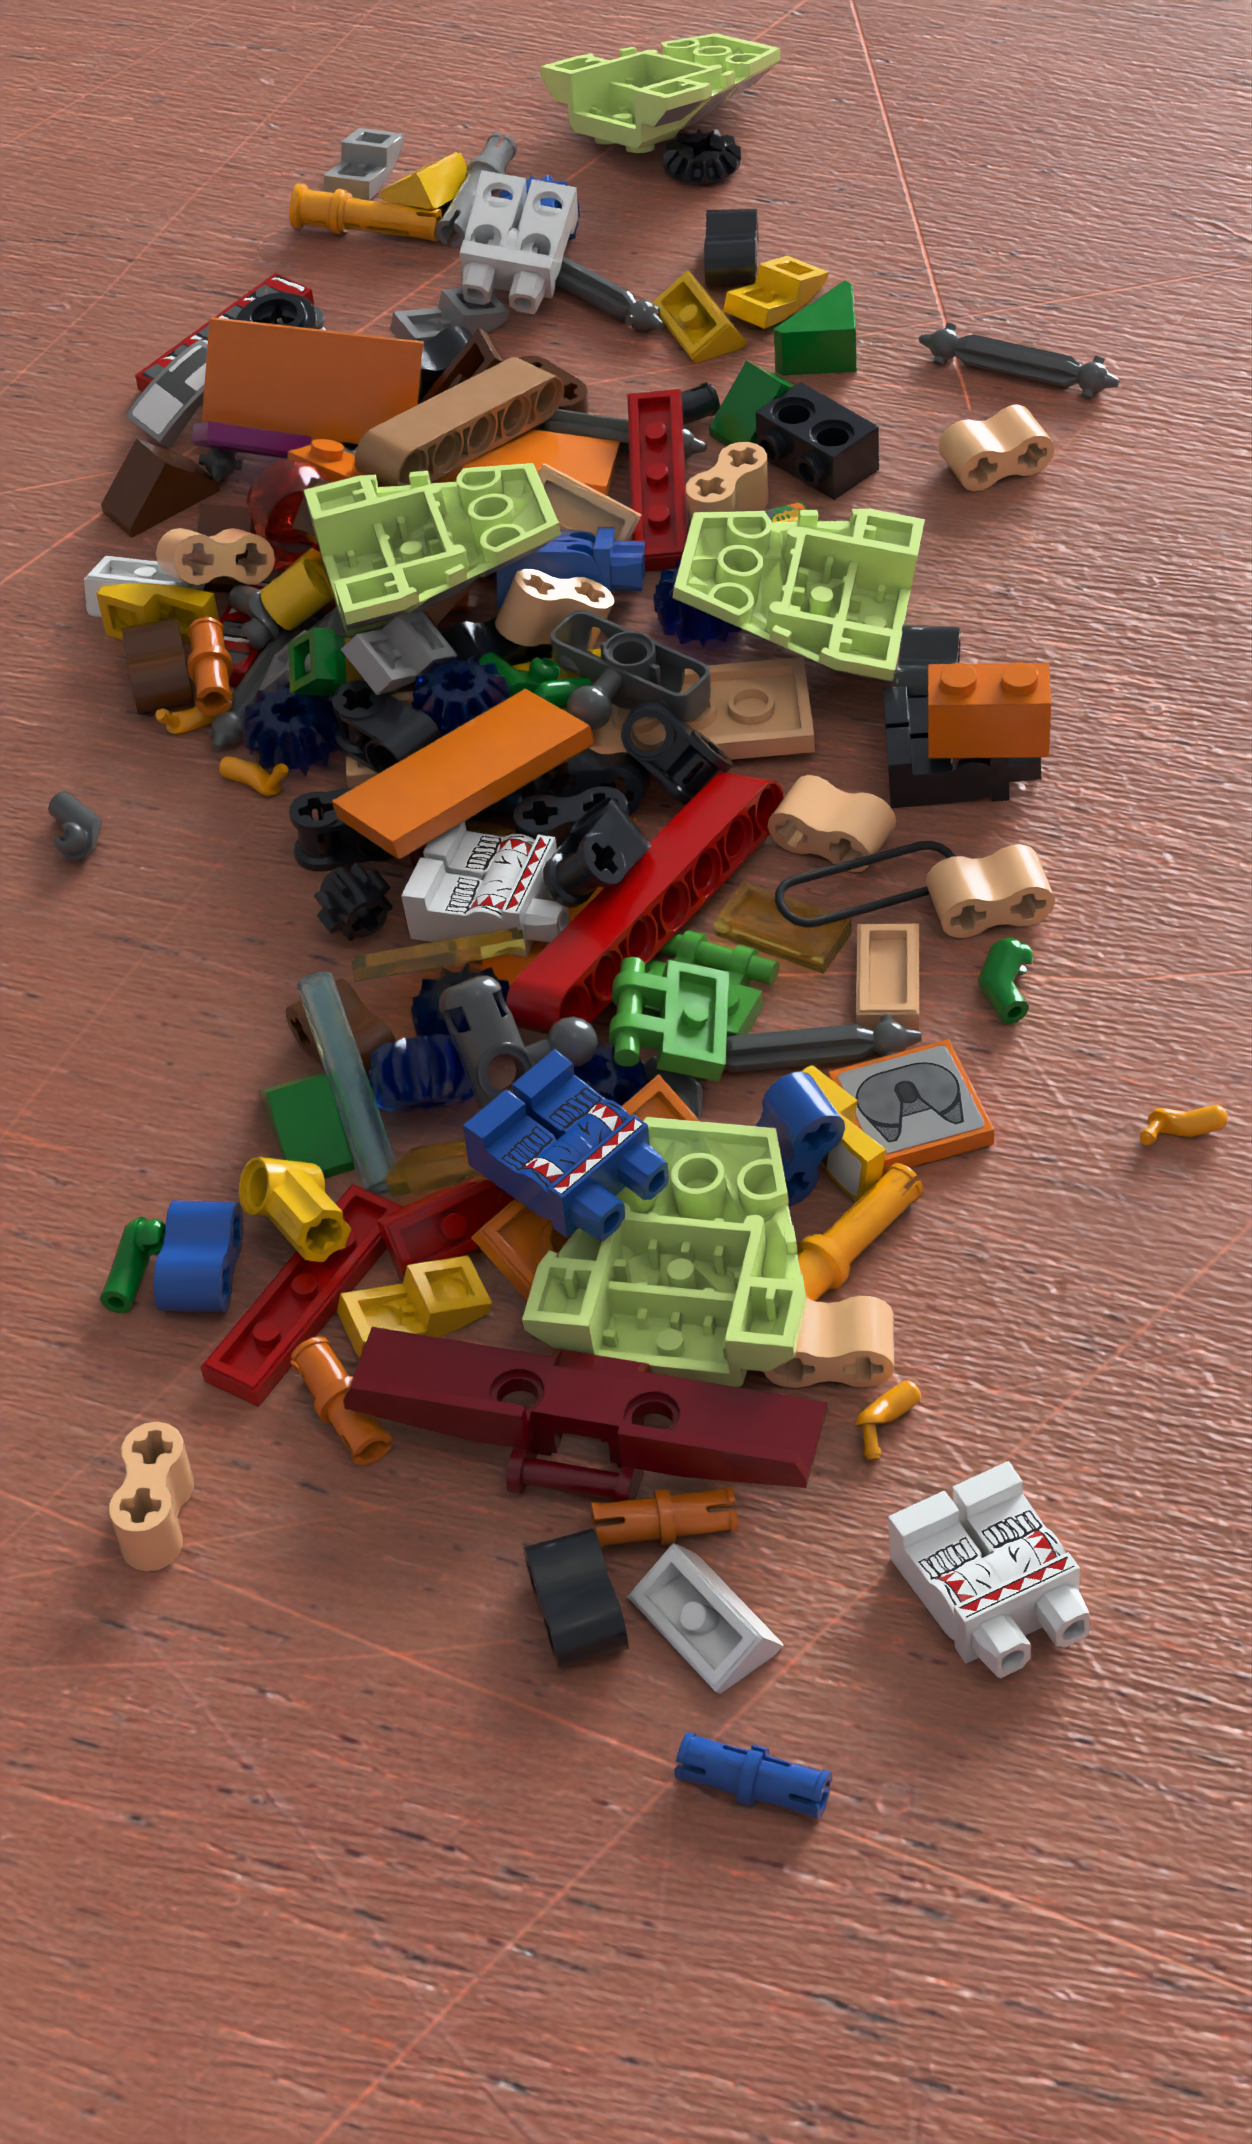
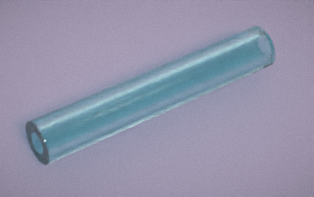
M320 972L309 975L298 982L297 989L325 1073L328 1074L337 1109L363 1187L375 1194L386 1193L401 1185L403 1180L332 973Z

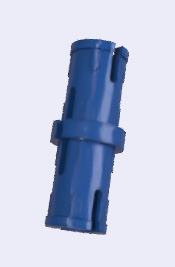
M687 1732L681 1742L676 1762L683 1764L682 1766L677 1765L674 1774L677 1780H686L735 1794L738 1803L751 1807L755 1806L756 1801L809 1815L811 1818L819 1820L824 1813L831 1790L825 1788V1785L830 1786L832 1783V1772L827 1770L821 1771L771 1757L768 1748L755 1744L751 1746V1749L746 1750Z

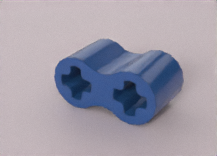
M805 1072L789 1073L779 1078L769 1087L762 1101L763 1112L761 1118L755 1125L756 1127L776 1128L789 1207L801 1202L816 1187L819 1178L818 1168L820 1162L839 1143L845 1131L844 1120L814 1078Z
M171 1201L167 1211L164 1243L161 1252L158 1254L154 1270V1299L158 1310L226 1313L231 1301L234 1267L239 1258L243 1240V1215L240 1203L225 1201Z

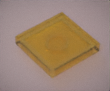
M515 927L355 956V960H351L354 980L358 982L526 951L523 931Z

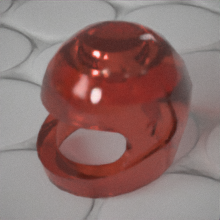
M279 460L264 468L250 486L246 501L257 535L270 543L274 550L275 559L288 567L305 552H288L278 548L271 541L288 544L308 539L292 529L304 497V490L307 489L311 477L321 478L332 483L322 470L301 460ZM318 545L314 549L320 552V547Z

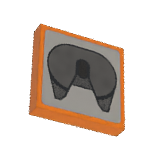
M949 1039L828 1072L829 1078L858 1100L854 1124L886 1149L882 1175H885L887 1169L895 1163L911 1168L994 1145V1128Z

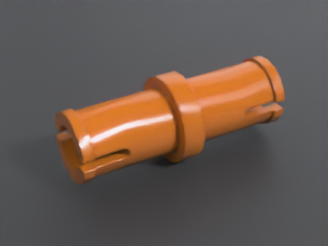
M202 617L194 620L189 626L190 633H188V637L191 643V653L187 660L188 675L195 683L197 698L195 700L199 711L205 715L217 716L227 712L232 706V701L230 700H233L229 685V679L233 673L232 657L225 649L224 627L221 622L215 618Z
M318 1336L310 1338L297 1346L291 1354L292 1361L290 1363L315 1398L314 1410L320 1420L325 1424L333 1425L351 1453L352 1460L357 1465L364 1466L381 1459L391 1449L392 1444L390 1441H393L389 1432L383 1428L377 1417L344 1408L343 1399L353 1377L349 1376L332 1350L330 1342L325 1337Z
M732 1486L670 1495L668 1488L653 1490V1497L607 1503H591L592 1525L616 1521L622 1523L595 1527L600 1548L608 1545L658 1539L660 1546H666L675 1543V1537L728 1530L729 1532H735L738 1530L737 1509L707 1512V1510L732 1507V1504L736 1502Z

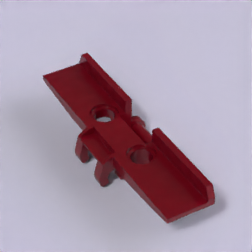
M378 1327L371 1328L354 1376L343 1399L344 1408L466 1440L512 1447L506 1474L508 1492L523 1494L526 1485L610 1499L615 1500V1502L636 1499L644 1476V1470L688 1478L807 1488L828 1409L827 1402L654 1374L651 1372L649 1363L558 1348L550 1356ZM516 1391H526L532 1393L537 1398L535 1404L527 1410L524 1405L501 1401L509 1393ZM661 1414L670 1419L672 1424L667 1430L643 1426V1416ZM563 1433L608 1442L610 1463L617 1464L620 1471L617 1473L536 1459L537 1454L551 1456L552 1453H557Z

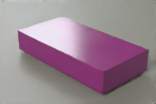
M207 421L193 424L191 443H195L194 446L287 459L288 451L309 446L311 437Z

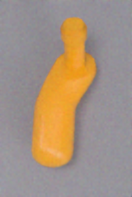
M197 706L184 711H176L172 714L162 708L157 710L155 714L156 720L165 724L168 732L176 735L205 727L216 718V716L205 715L200 712Z
M226 756L220 762L219 772L225 779L247 784L264 796H274L281 791L280 781L288 775V767L282 763L277 764L273 769V773L269 774L255 762Z
M1216 1104L1188 1112L1156 1108L1148 1116L1149 1126L1140 1133V1141L1144 1145H1152L1159 1133L1195 1137L1225 1128L1228 1116L1225 1109Z
M907 1380L901 1381L859 1413L855 1421V1427H862L865 1447L863 1452L866 1460L879 1459L881 1455V1447L878 1446L876 1424L896 1420L920 1401L921 1393L915 1383Z

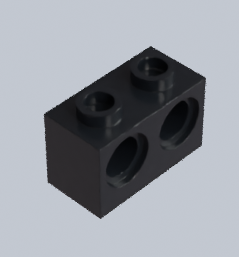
M802 382L756 411L757 444L764 448L767 453V462L783 469L807 486L813 487L833 500L879 470V426Z

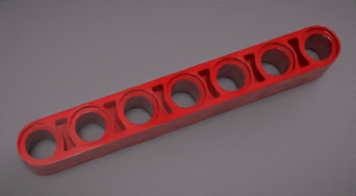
M720 772L715 775L650 841L651 846L649 850L632 865L623 879L612 887H605L515 978L508 991L506 1005L512 1013L517 1028L548 1034L556 1022L568 1017L581 1018L590 1024L612 1001L613 979L620 973V963L622 960L628 957H637L644 961L646 965L770 835L767 826L769 818L784 799L781 785L773 780Z

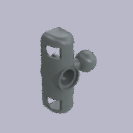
M587 611L572 612L551 632L554 661L565 671L569 670L580 677L587 676L594 684L593 686H582L573 691L566 705V712L590 725L591 731L598 730L606 725L612 714V703L623 709H632L641 702L649 700L659 701L668 706L685 722H692L701 716L709 703L711 696L709 667L699 660L652 640L651 637L644 633L631 631ZM592 627L601 629L607 637V641H603L600 644L601 657L587 651L591 641ZM688 668L695 671L700 679L688 691L680 693L684 683L685 669Z
M476 976L447 988L440 996L441 1012L480 1111L506 1089L513 1094L512 1084L554 1049L570 1060L574 1068L588 1063L596 1053L598 1040L595 1030L591 1024L576 1017L559 1020L552 1026L546 1039L524 1047L512 1013L504 1001L501 986L492 977ZM492 993H495V996H496V999H497L498 1004H499V1006H500V1009H501V1011H502L503 1017H501V1015H500L499 1009H498V1007H497V1004H496V1002H495V999H494ZM462 1006L471 1029L462 1033L457 1032L449 1013L450 1009ZM506 1053L515 1063V1078L509 1086L496 1090L491 1086L487 1078L488 1064L492 1058Z

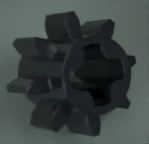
M355 862L353 866L338 867L323 879L320 892L314 895L323 908L317 914V917L331 934L341 930L348 941H353L355 937L370 936L383 926L387 919L388 911L393 908L392 904L384 896L391 887L376 869L367 873L359 862Z

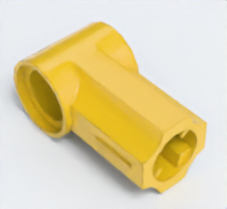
M314 548L306 551L283 574L261 590V600L265 609L276 623L286 630H294L334 599L321 552Z
M264 1157L251 1158L246 1163L239 1182V1199L245 1213L250 1216L268 1217L305 1260L325 1262L329 1255L345 1248L352 1228L344 1221L341 1209L325 1193L324 1175L319 1166L314 1163Z

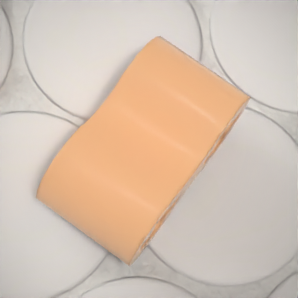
M1021 405L1008 406L984 421H958L943 432L938 444L939 454L961 484L971 491L987 489L998 480L1009 475H1034L1042 471L1049 464L1055 451L1053 441L1030 411Z
M751 442L730 444L719 453L718 462L713 468L696 474L689 479L686 484L688 529H690L695 512L762 511L769 503L767 453L764 448Z
M235 528L223 530L217 535L210 537L188 529H172L162 536L156 550L157 562L162 571L171 577L195 585L208 583L220 576L244 584H257L270 575L275 562L274 550L267 540L259 535ZM195 549V559H188L183 564V554L192 553V550ZM247 549V559H240L238 564H236V555L245 553Z
M522 569L517 571L495 620V625L500 634L516 644L523 646L551 645L552 630L569 614L575 611H587L607 619L614 603V597L606 587L592 579L584 577L559 579L537 570ZM592 627L591 641L587 651L593 649L601 629Z
M806 775L801 776L794 783L769 818L767 826L771 837L783 849L800 855L809 853L820 855L836 865L878 853L894 830L896 817L891 807L884 800L873 794L864 792L856 794L846 793L818 776ZM869 865L848 871L854 873L864 871Z
M1011 845L984 858L950 857L934 865L926 877V885L943 931L955 938H969L996 925L1030 926L1046 918L1053 910L1055 903L1052 890L1037 853L1031 847L1025 845Z
M870 1296L850 1297L840 1302L832 1303L816 1302L806 1298L807 1305L795 1358L768 1372H764L766 1378L772 1383L787 1388L808 1387L816 1383L828 1381L841 1382L849 1386L862 1388L885 1383L892 1377L894 1372V1315L891 1306L881 1299Z
M150 1422L134 1428L125 1437L121 1446V1455L127 1476L123 1485L113 1494L109 1503V1516L125 1562L134 1569L146 1572L160 1570L170 1565L179 1556L183 1547V1536L177 1516L181 1507L189 1500L194 1490V1478L181 1434L170 1424Z

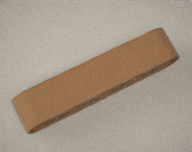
M517 357L509 358L370 429L362 437L356 449L355 467L358 472L364 475H376L378 482L389 487L411 485L410 472L428 471L430 482H433L550 419L558 410L562 401L564 383L560 377Z

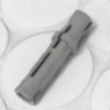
M493 133L489 136L481 154L469 162L466 168L465 181L435 228L436 235L443 244L447 245L452 234L456 232L457 234L451 243V247L462 245L481 170L505 174V169L516 155L517 146L510 136L506 135L501 145L496 147L502 133ZM499 189L491 190V194L497 192Z

